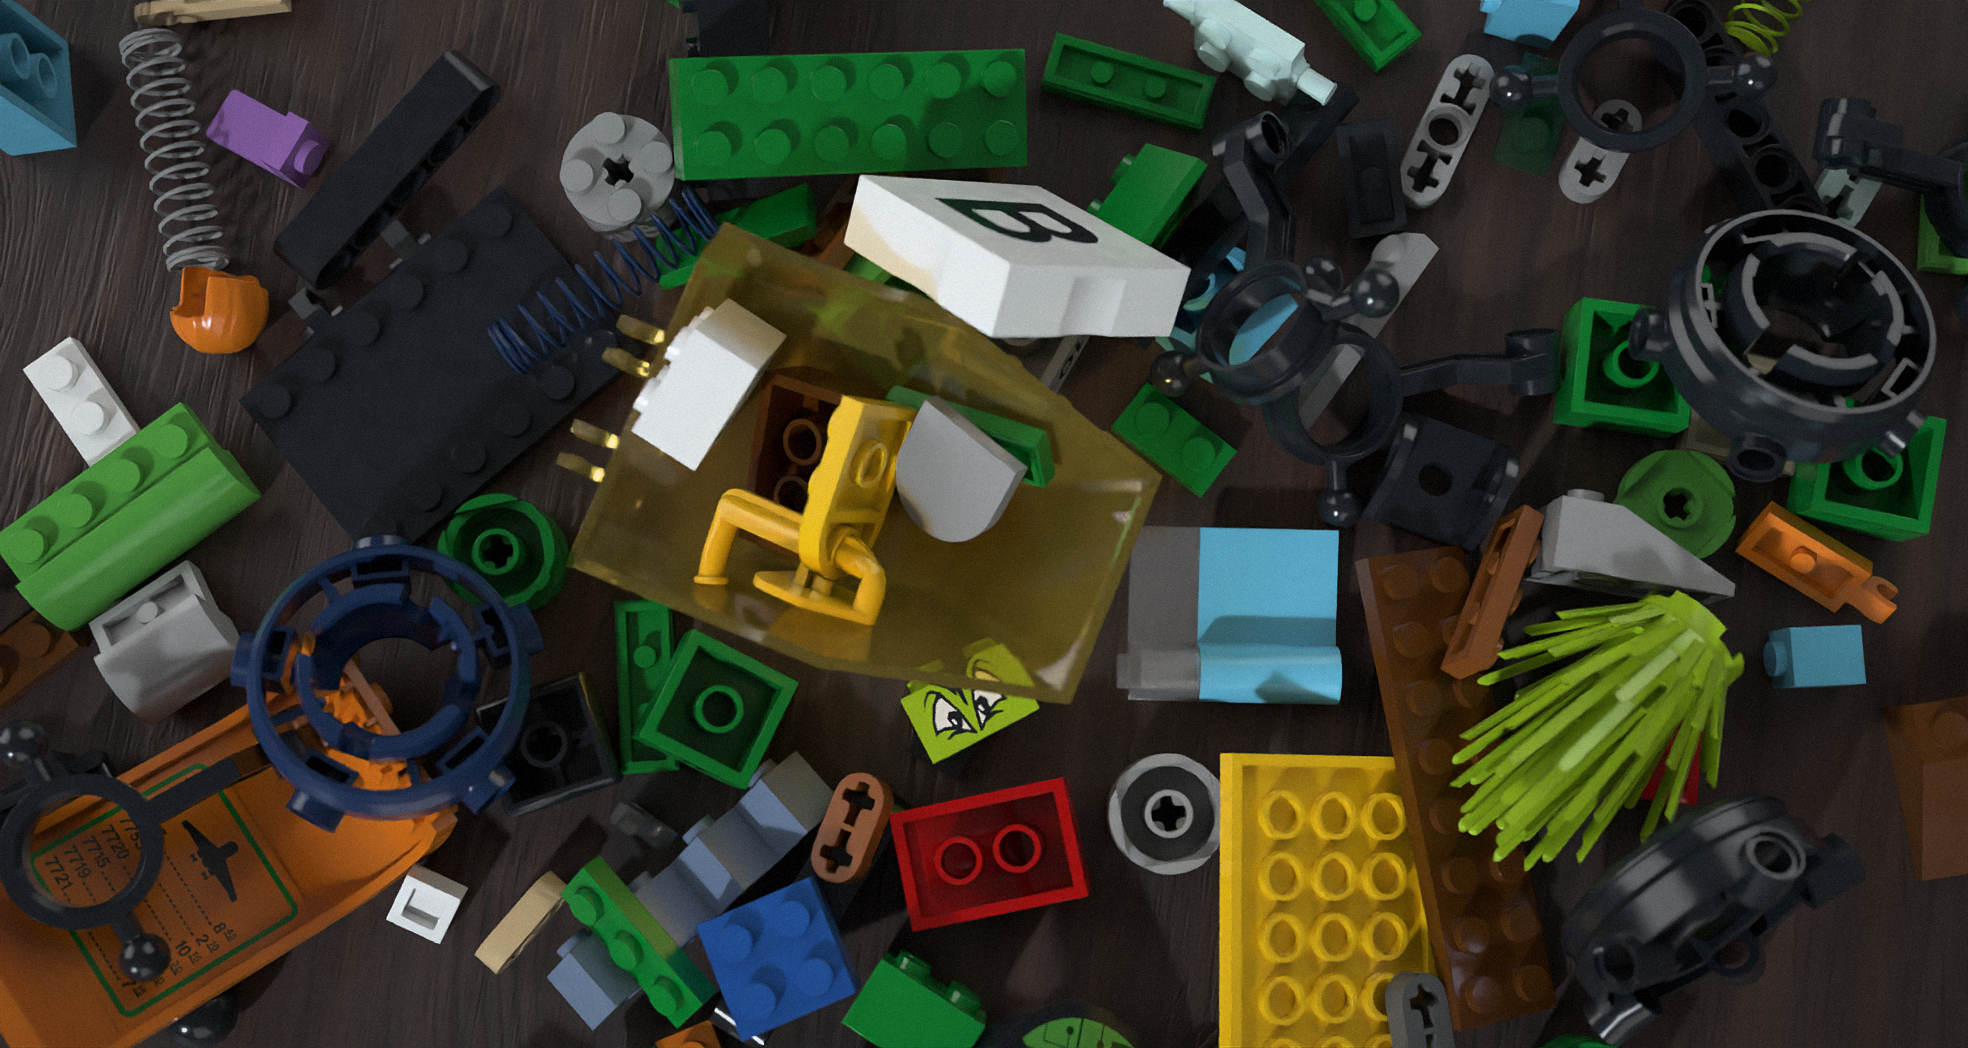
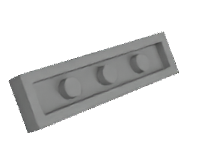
M1391 232L1389 236L1380 241L1372 253V260L1365 270L1373 268L1383 269L1395 277L1400 287V299L1397 306L1390 314L1381 318H1367L1358 313L1341 320V322L1353 324L1366 331L1371 337L1376 338L1439 248L1425 234ZM1351 284L1344 290V292L1350 290ZM1346 344L1332 346L1320 366L1301 383L1298 410L1305 431L1311 429L1361 359V356Z

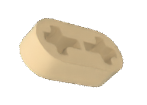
M551 870L546 872L490 933L476 951L475 956L496 975L502 973L566 902L560 893L567 884Z

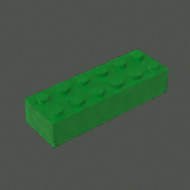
M1025 49L668 59L675 176L681 180L1028 166Z

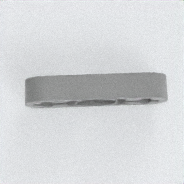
M1472 54L1461 55L1451 61L1441 76L1400 163L1405 206L1412 209L1428 208L1436 203L1446 190L1490 96L1489 85L1494 76V71L1484 58ZM1465 72L1471 73L1475 76L1473 85L1476 88H1473L1468 93L1461 107L1451 104L1460 87L1458 79H1461ZM1440 118L1450 120L1458 129V141L1448 146L1436 143L1429 134V124L1433 120ZM1428 156L1437 160L1427 178V182L1434 186V188L1426 186L1421 193L1416 192L1412 189L1414 180L1407 176V174L1415 176Z

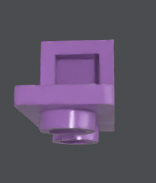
M232 90L206 131L207 137L215 143L302 190L313 172L320 165L325 152L331 144L309 121L290 111L287 116H284L238 90Z

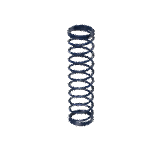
M687 186L686 190L682 189V196L708 234L697 225L675 199L669 198L670 206L682 225L693 251L673 233L656 212H650L653 222L671 253L674 264L650 242L637 225L632 224L631 226L633 233L652 265L656 278L637 262L617 238H613L612 242L629 269L637 291L630 287L613 270L598 251H594L593 255L610 281L618 299V304L612 301L592 281L579 264H575V269L594 299L600 317H597L587 309L566 286L560 277H556V282L563 290L576 313L581 330L575 328L556 310L542 290H537V295L545 304L562 337V344L552 338L536 322L523 303L518 304L519 310L529 321L540 341L544 352L543 357L534 352L516 334L504 316H500L499 321L494 320L492 324L489 323L487 329L492 341L512 368L522 375H527V372H531L532 363L527 353L537 360L546 362L549 357V351L545 339L554 346L565 349L567 347V335L563 325L573 333L584 336L586 333V323L581 311L592 320L603 322L605 313L598 296L611 307L622 309L624 304L623 297L616 281L632 295L641 296L642 285L634 267L651 282L659 283L661 274L651 251L666 266L673 270H678L680 266L679 258L669 237L688 255L697 257L699 252L698 246L686 221L709 243L716 244L717 241L719 242V238H724L721 226L697 192L691 186Z

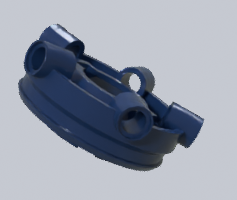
M372 536L354 542L352 550L318 563L299 576L281 593L268 610L257 634L242 633L235 650L230 681L231 685L247 688L248 707L256 735L279 773L296 789L285 807L309 823L334 834L345 815L373 821L414 819L446 809L461 800L475 815H478L497 801L517 778L504 762L510 755L522 732L528 712L531 683L529 657L544 651L545 645L527 605L523 602L509 608L497 591L470 567L440 552L410 546L408 541L400 536ZM410 570L441 576L474 594L483 603L472 609L475 632L472 633L462 616L449 603L438 596H434L430 608L414 603L409 597L412 593ZM352 577L354 590L340 596L338 589L333 584ZM323 591L329 605L309 626L311 633L315 637L314 649L311 656L302 653V643L296 629L288 627L286 624L307 601ZM384 638H404L425 646L431 652L450 644L451 649L457 650L460 655L459 671L445 681L443 700L435 715L418 729L400 735L385 736L371 733L358 726L354 721L342 723L332 713H324L322 711L327 704L324 697L340 691L342 673L350 658L372 641ZM477 649H483L494 672L512 665L509 697L502 716L491 735L488 736L479 726L435 763L439 778L421 784V774L415 760L428 756L446 745L468 721L469 711L476 695L480 692L482 684V670ZM295 685L301 707L287 710L284 714L271 719L266 691L290 695ZM309 722L324 747L329 745L340 753H345L377 765L406 763L407 776L412 787L393 790L363 789L365 784L359 772L310 746L301 760H299L285 746L278 735L289 730H295L300 725Z

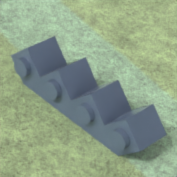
M797 751L778 765L771 758L765 761L755 770L748 784L750 790L735 807L716 822L709 814L706 815L682 837L688 846L672 864L654 878L645 871L627 886L683 951L699 937L696 925L721 915L731 905L738 902L773 870L772 868L793 848L799 846L822 824L834 792ZM585 928L575 933L556 951L563 960L547 976L549 981L592 1030H595L642 989L626 970L619 967L613 961L609 950L594 933L590 935Z

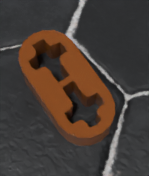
M860 772L850 774L840 781L835 789L811 853L812 867L823 880L848 885L856 883L867 873L893 808L892 790L885 781L877 776ZM869 787L868 795L875 799V805L872 810L862 809L855 825H853L859 812V806L852 802L853 795L856 791L865 792ZM846 845V852L853 856L852 863L849 867L839 866L836 870L837 862L830 858L831 850L833 847L843 848Z

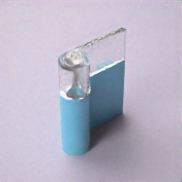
M1130 525L1127 654H1117L1116 688L1127 689L1128 700L1338 705L1342 688V661L1340 650L1336 646L1339 530Z

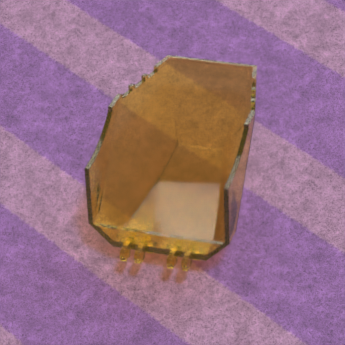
M725 221L705 244L664 331L633 317L620 315L616 325L619 330L631 338L657 345V349L650 364L633 357L630 353L619 348L606 347L602 356L606 363L643 378L619 436L581 420L575 419L570 431L576 434L577 438L612 450L605 468L601 469L587 463L584 458L572 453L565 454L560 452L555 463L559 467L598 483L581 521L565 564L566 567L818 668L1071 704L1162 475L1110 433L1101 431L1071 406L1072 403L1063 395H1057L1022 367L1023 363L1012 354L1008 356L977 331L974 326L943 306L911 291L904 292L803 256ZM730 298L787 336L767 369L808 365L889 392L895 385L927 395H938L941 399L1045 430L1048 434L1056 475L1046 488L1020 481L997 523L980 535L961 542L943 541L923 531L906 512L896 485L883 525L871 548V551L884 569L887 583L885 597L875 625H867L798 607L757 588L753 584L756 572L797 571L800 560L737 537L739 527L726 565L725 577L729 578V583L700 584L694 582V576L699 573L703 547L721 496L727 490L734 488L745 489L764 374L729 429L695 471L631 431L642 414L634 409L633 406L652 377L656 378L665 365L669 366L671 363L664 356L680 330L684 326L688 327L695 316L699 317L707 306L716 310L724 301ZM852 574L835 580V584L857 593L861 578Z

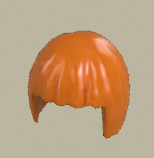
M200 265L183 267L180 302L178 306L172 307L173 311H170V318L176 333L183 341L197 351L209 354L239 352L254 343L266 327L269 314L268 292L260 286L258 279L254 276L238 277Z

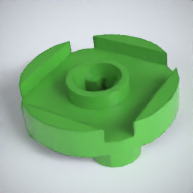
M1663 450L1642 458L1626 472L1619 484L1618 494L1613 501V504L1623 505L1698 559L1711 555L1727 541L1734 529L1736 515L1732 516L1734 509L1732 497L1736 495L1730 477L1715 460L1701 452L1692 450ZM1666 494L1672 498L1679 494L1686 497L1688 501L1684 504L1683 509L1688 516L1684 521L1677 516L1670 519L1665 514L1664 509L1666 505L1663 502V498Z

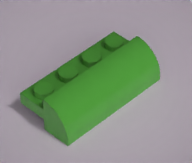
M179 402L0 532V555L21 581L15 587L30 605L57 627L69 632H77L263 495L230 451L223 450L191 407L187 403Z

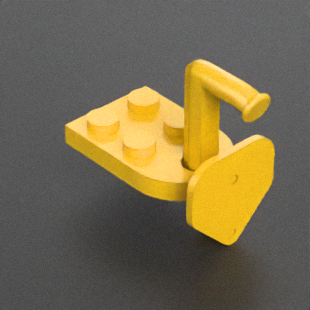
M843 395L840 407L835 410L829 421V440L821 464L815 469L809 481L808 494L810 497L804 515L745 489L734 488L727 490L718 502L703 547L699 573L694 576V582L700 584L729 583V578L725 577L726 565L739 527L798 553L801 561L797 571L756 572L753 584L757 588L801 608L867 625H875L885 597L887 583L884 569L871 551V548L879 535L896 487L895 472L898 453L920 410L897 402ZM849 574L861 578L857 593L835 584V580L842 579Z

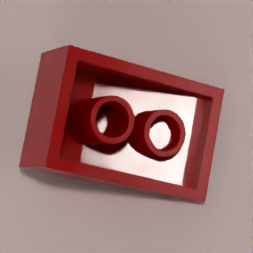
M1068 776L891 813L889 817L912 932L1089 896L1093 892Z

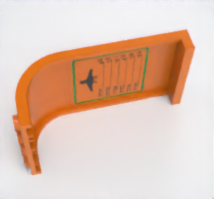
M309 630L304 636L302 653L311 656L315 645V637L311 630ZM358 652L355 653L343 670L340 680V691L324 697L327 704L322 711L324 713H332L342 723L354 721L358 726L371 733L385 736L400 735V731L389 716L393 713V707L388 696L378 683L374 682L370 685L367 683L357 668L361 664V659ZM295 685L290 695L266 691L270 717L290 706L300 703ZM248 703L222 720L116 778L131 785L149 800L220 760L258 744L251 731V728L254 726L251 721ZM329 745L325 746L328 752L327 756L361 774L365 784L363 789L393 790L412 787L407 776L406 763L377 765L345 753H340ZM426 758L416 759V765L421 774V784L431 781V778L421 765L426 761ZM271 767L250 779L215 794L161 824L165 838L162 870L153 889L133 911L146 933L157 934L168 943L171 950V961L168 969L161 977L147 983L131 981L121 972L118 965V955L122 945L110 924L84 930H66L45 925L34 920L18 908L7 894L0 878L1 1035L9 1048L135 1047L345 917L409 873L414 863L420 864L449 837L458 821L454 815L458 811L457 803L430 815L398 821H373L345 815L333 834L309 823L285 807L296 789L286 779L280 781ZM83 795L43 817L35 828L30 843V863L40 885L55 898L75 905L100 904L116 896L133 878L141 856L140 835L130 815L116 803L93 795Z

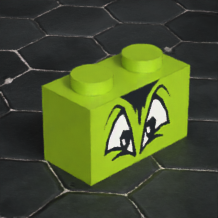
M988 641L959 657L964 667L942 677L937 668L907 684L911 694L900 701L933 764L1039 710V706L1007 645L995 650L991 642Z

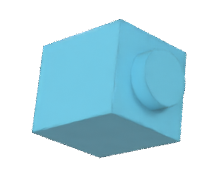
M1861 625L1793 627L1768 632L1769 642L1765 644L1763 660L1767 674L1772 677L1773 689L1866 684Z

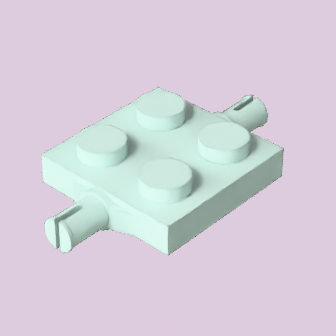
M1163 1V6L1170 8L1189 20L1190 25L1194 27V49L1197 51L1199 58L1207 66L1218 72L1228 70L1244 80L1246 88L1258 98L1265 101L1274 99L1286 106L1294 97L1296 91L1300 89L1321 102L1324 106L1334 94L1338 84L1333 83L1309 68L1310 64L1304 58L1305 43L1237 1Z

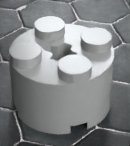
M604 112L597 115L592 122L580 129L566 148L560 170V181L570 202L586 223L599 235L609 240L617 238L621 243L632 242V240H638L631 229L633 224L637 225L646 237L652 238L659 235L660 232L650 216L651 211L656 212L668 227L677 219L670 206L669 198L675 199L683 207L685 201L682 196V189H685L684 180L676 178L674 152L665 136L651 123L635 116ZM631 173L634 176L629 183L625 180L617 182L621 176L627 177Z
M1156 754L1133 762L1115 779L1107 798L1106 821L1114 843L1132 862L1155 873L1181 874L1200 867L1213 855L1220 845V782L1205 766L1184 755ZM1163 796H1167L1169 804L1178 805L1181 808V816L1172 818V828L1165 830L1162 822L1152 820L1151 810L1160 807V798Z

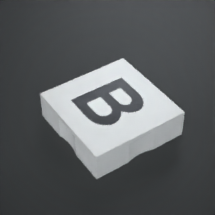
M860 175L844 244L892 275L916 286L928 294L936 303L990 337H1059L1075 334L1109 337L1170 336L1191 270L1051 192L1033 185Z

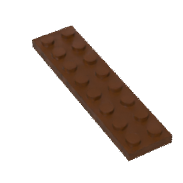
M1459 545L1369 557L1355 561L1437 977L1444 985L1447 993L1453 1031H1466L1557 1007L1530 869L1525 871L1524 860L1527 857L1524 841H1521L1502 860L1493 861L1495 850L1499 847L1496 843V837L1502 831L1496 825L1497 818L1477 835H1471L1468 831L1461 832L1458 828L1459 821L1467 814L1460 812L1461 807L1495 773L1482 783L1472 785L1470 781L1462 787L1449 785L1503 743V739L1500 737L1465 762L1460 764L1452 763L1454 755L1499 725V723L1472 740L1460 737L1461 734L1497 712L1492 685L1486 686L1477 682L1480 677L1489 674V671L1484 669L1459 680L1440 669L1471 589L1464 550L1459 548Z

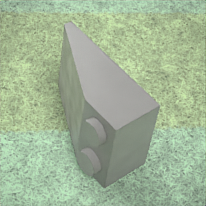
M1582 489L1568 490L1567 496L1563 495L1558 499H1553L1551 503L1537 510L1545 515L1537 536L1541 538L1542 544L1534 561L1525 568L1523 580L1639 600L1650 590L1658 587V595L1670 598L1676 591H1680L1703 606L1734 597L1735 584L1623 505L1604 502V494Z

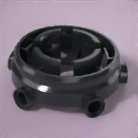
M1778 209L1746 213L1720 221L1706 229L1698 237L1696 245L1686 253L1665 283L1658 297L1656 308H1640L1632 319L1628 336L1630 357L1633 360L1662 363L1669 379L1688 405L1712 427L1732 439L1726 461L1727 466L1734 475L1752 482L1773 481L1782 475L1786 460L1814 464L1833 463L1860 456L1873 448H1876L1890 459H1894L1927 419L1926 414L1915 408L1921 393L1930 382L1937 360L1938 342L1936 328L1926 297L1909 271L1886 248L1861 231L1835 219L1811 212ZM1704 263L1717 288L1721 290L1715 300L1712 284L1701 282ZM1836 281L1839 284L1833 289V282ZM1761 310H1777L1804 321L1814 329L1823 342L1844 344L1848 359H1833L1816 355L1794 344L1776 362L1771 370L1764 374L1750 363L1747 354L1770 325ZM1894 357L1897 366L1872 392L1861 407L1846 408L1844 398L1861 390Z
M1764 792L1739 794L1686 814L1674 820L1672 824L1668 823L1644 839L1646 842L1624 859H1617L1580 898L1563 923L1561 929L1562 951L1575 961L1576 979L1590 997L1583 1003L1585 1017L1602 1039L1612 1046L1620 1048L1663 1014L1661 1000L1691 986L1713 972L1724 982L1734 986H1748L1757 982L1764 974L1767 966L1766 953L1759 941L1787 919L1803 903L1809 908L1817 909L1865 880V871L1858 856L1851 846L1837 834L1829 833L1820 838L1805 819L1791 816L1786 811V805L1782 799ZM1737 941L1748 944L1750 955L1743 966L1728 969L1721 965L1720 954L1727 944Z

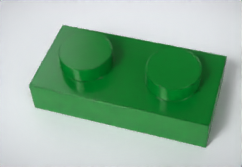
M1147 382L1111 428L1119 437L1200 499L1237 452V450Z

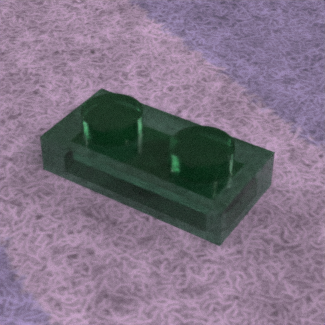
M1524 52L1518 66L1527 69L1532 76L1556 75L1560 61ZM1558 98L1532 99L1521 110L1505 111L1490 162L1545 177L1550 171L1565 119L1559 106Z

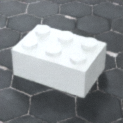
M730 298L724 301L716 310L707 306L699 317L695 316L688 327L684 326L680 330L664 356L671 363L669 366L665 365L656 378L652 377L640 393L633 408L642 414L631 431L695 471L729 429L787 336Z

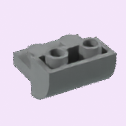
M185 560L89 622V626L101 651L99 655L94 657L98 669L118 698L137 717L151 726L159 723L231 676L232 662L240 639L232 620L219 611L200 569L188 560Z

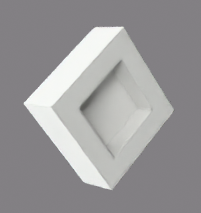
M414 863L402 884L386 920L440 944L468 887Z

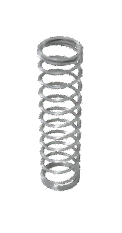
M143 29L126 35L120 41L119 49L122 55V63L131 70L126 77V82L136 91L131 97V105L140 111V114L135 119L136 126L145 132L140 140V147L150 153L145 160V168L155 175L149 182V188L160 196L154 203V210L165 217L158 225L159 232L170 238L163 246V252L168 256L166 260L167 270L176 275H182L183 267L200 265L218 271L231 262L230 252L226 248L219 246H196L182 249L173 254L169 251L170 244L176 240L186 242L211 240L223 235L225 229L219 226H202L188 229L176 235L165 231L164 225L171 219L181 221L206 219L217 215L220 212V208L210 204L194 205L182 208L171 214L160 209L161 201L166 198L176 200L198 199L209 196L215 191L216 187L208 183H195L174 188L166 193L155 188V182L160 177L170 179L195 178L208 173L211 166L204 162H188L171 166L160 172L151 167L150 161L155 156L164 158L191 157L202 153L206 149V145L199 141H181L168 144L155 151L146 146V139L150 135L158 137L188 136L199 131L202 124L194 120H175L160 124L150 130L142 125L141 119L145 114L158 117H173L188 114L197 107V103L190 99L182 98L161 101L145 109L137 104V97L141 93L151 96H171L184 93L192 87V82L185 78L160 79L145 84L141 88L132 83V77L136 72L145 75L163 76L181 72L188 66L187 61L174 57L184 48L182 37L178 33L168 29ZM158 41L176 42L175 45L159 51H133L148 43ZM128 60L143 63H140L139 65L134 67L128 62ZM163 62L182 63L180 67L168 70L142 69ZM167 83L187 84L185 87L176 90H147ZM172 104L191 105L189 108L178 111H152ZM178 125L196 126L193 129L180 132H158L162 129ZM179 147H200L189 152L165 153V151ZM185 168H205L192 173L171 174L173 171ZM191 189H209L195 194H176ZM198 210H213L212 212L198 215H182ZM218 231L209 235L188 236L199 232ZM181 261H182V262H191V263H192V262H207V263L196 264V265H177V263H179V262H181Z

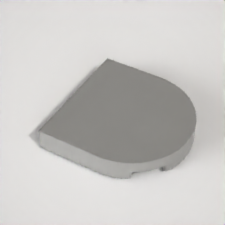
M936 395L925 399L898 453L895 477L898 494L906 512L923 531L943 541L961 542L980 535L997 523L1024 476L1027 467Z

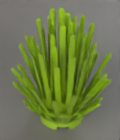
M1657 587L1650 590L1638 603L1559 611L1555 613L1562 620L1530 625L1523 628V632L1531 636L1577 628L1582 629L1496 653L1506 660L1514 657L1519 659L1548 650V652L1486 674L1478 679V684L1488 686L1597 645H1602L1582 659L1518 690L1514 694V702L1460 735L1462 738L1472 740L1509 717L1454 755L1452 758L1453 764L1465 762L1510 730H1514L1555 702L1449 784L1450 786L1462 787L1470 781L1472 785L1482 783L1495 773L1461 807L1460 812L1467 814L1459 821V830L1461 832L1468 831L1471 835H1477L1497 818L1496 825L1502 831L1496 837V843L1499 847L1495 850L1493 861H1500L1521 841L1530 840L1559 810L1547 824L1548 833L1525 858L1524 867L1525 871H1527L1541 856L1545 862L1552 861L1619 779L1593 814V821L1583 833V845L1576 853L1580 865L1624 803L1627 809L1635 807L1681 722L1682 725L1666 761V770L1640 833L1641 843L1644 844L1646 842L1644 839L1654 832L1669 792L1670 797L1665 816L1671 824L1673 823L1703 729L1704 733L1698 763L1703 772H1707V781L1715 789L1727 688L1742 675L1744 660L1740 652L1733 658L1731 657L1728 649L1719 638L1727 628L1707 608L1680 591H1676L1670 598L1658 595L1659 589Z

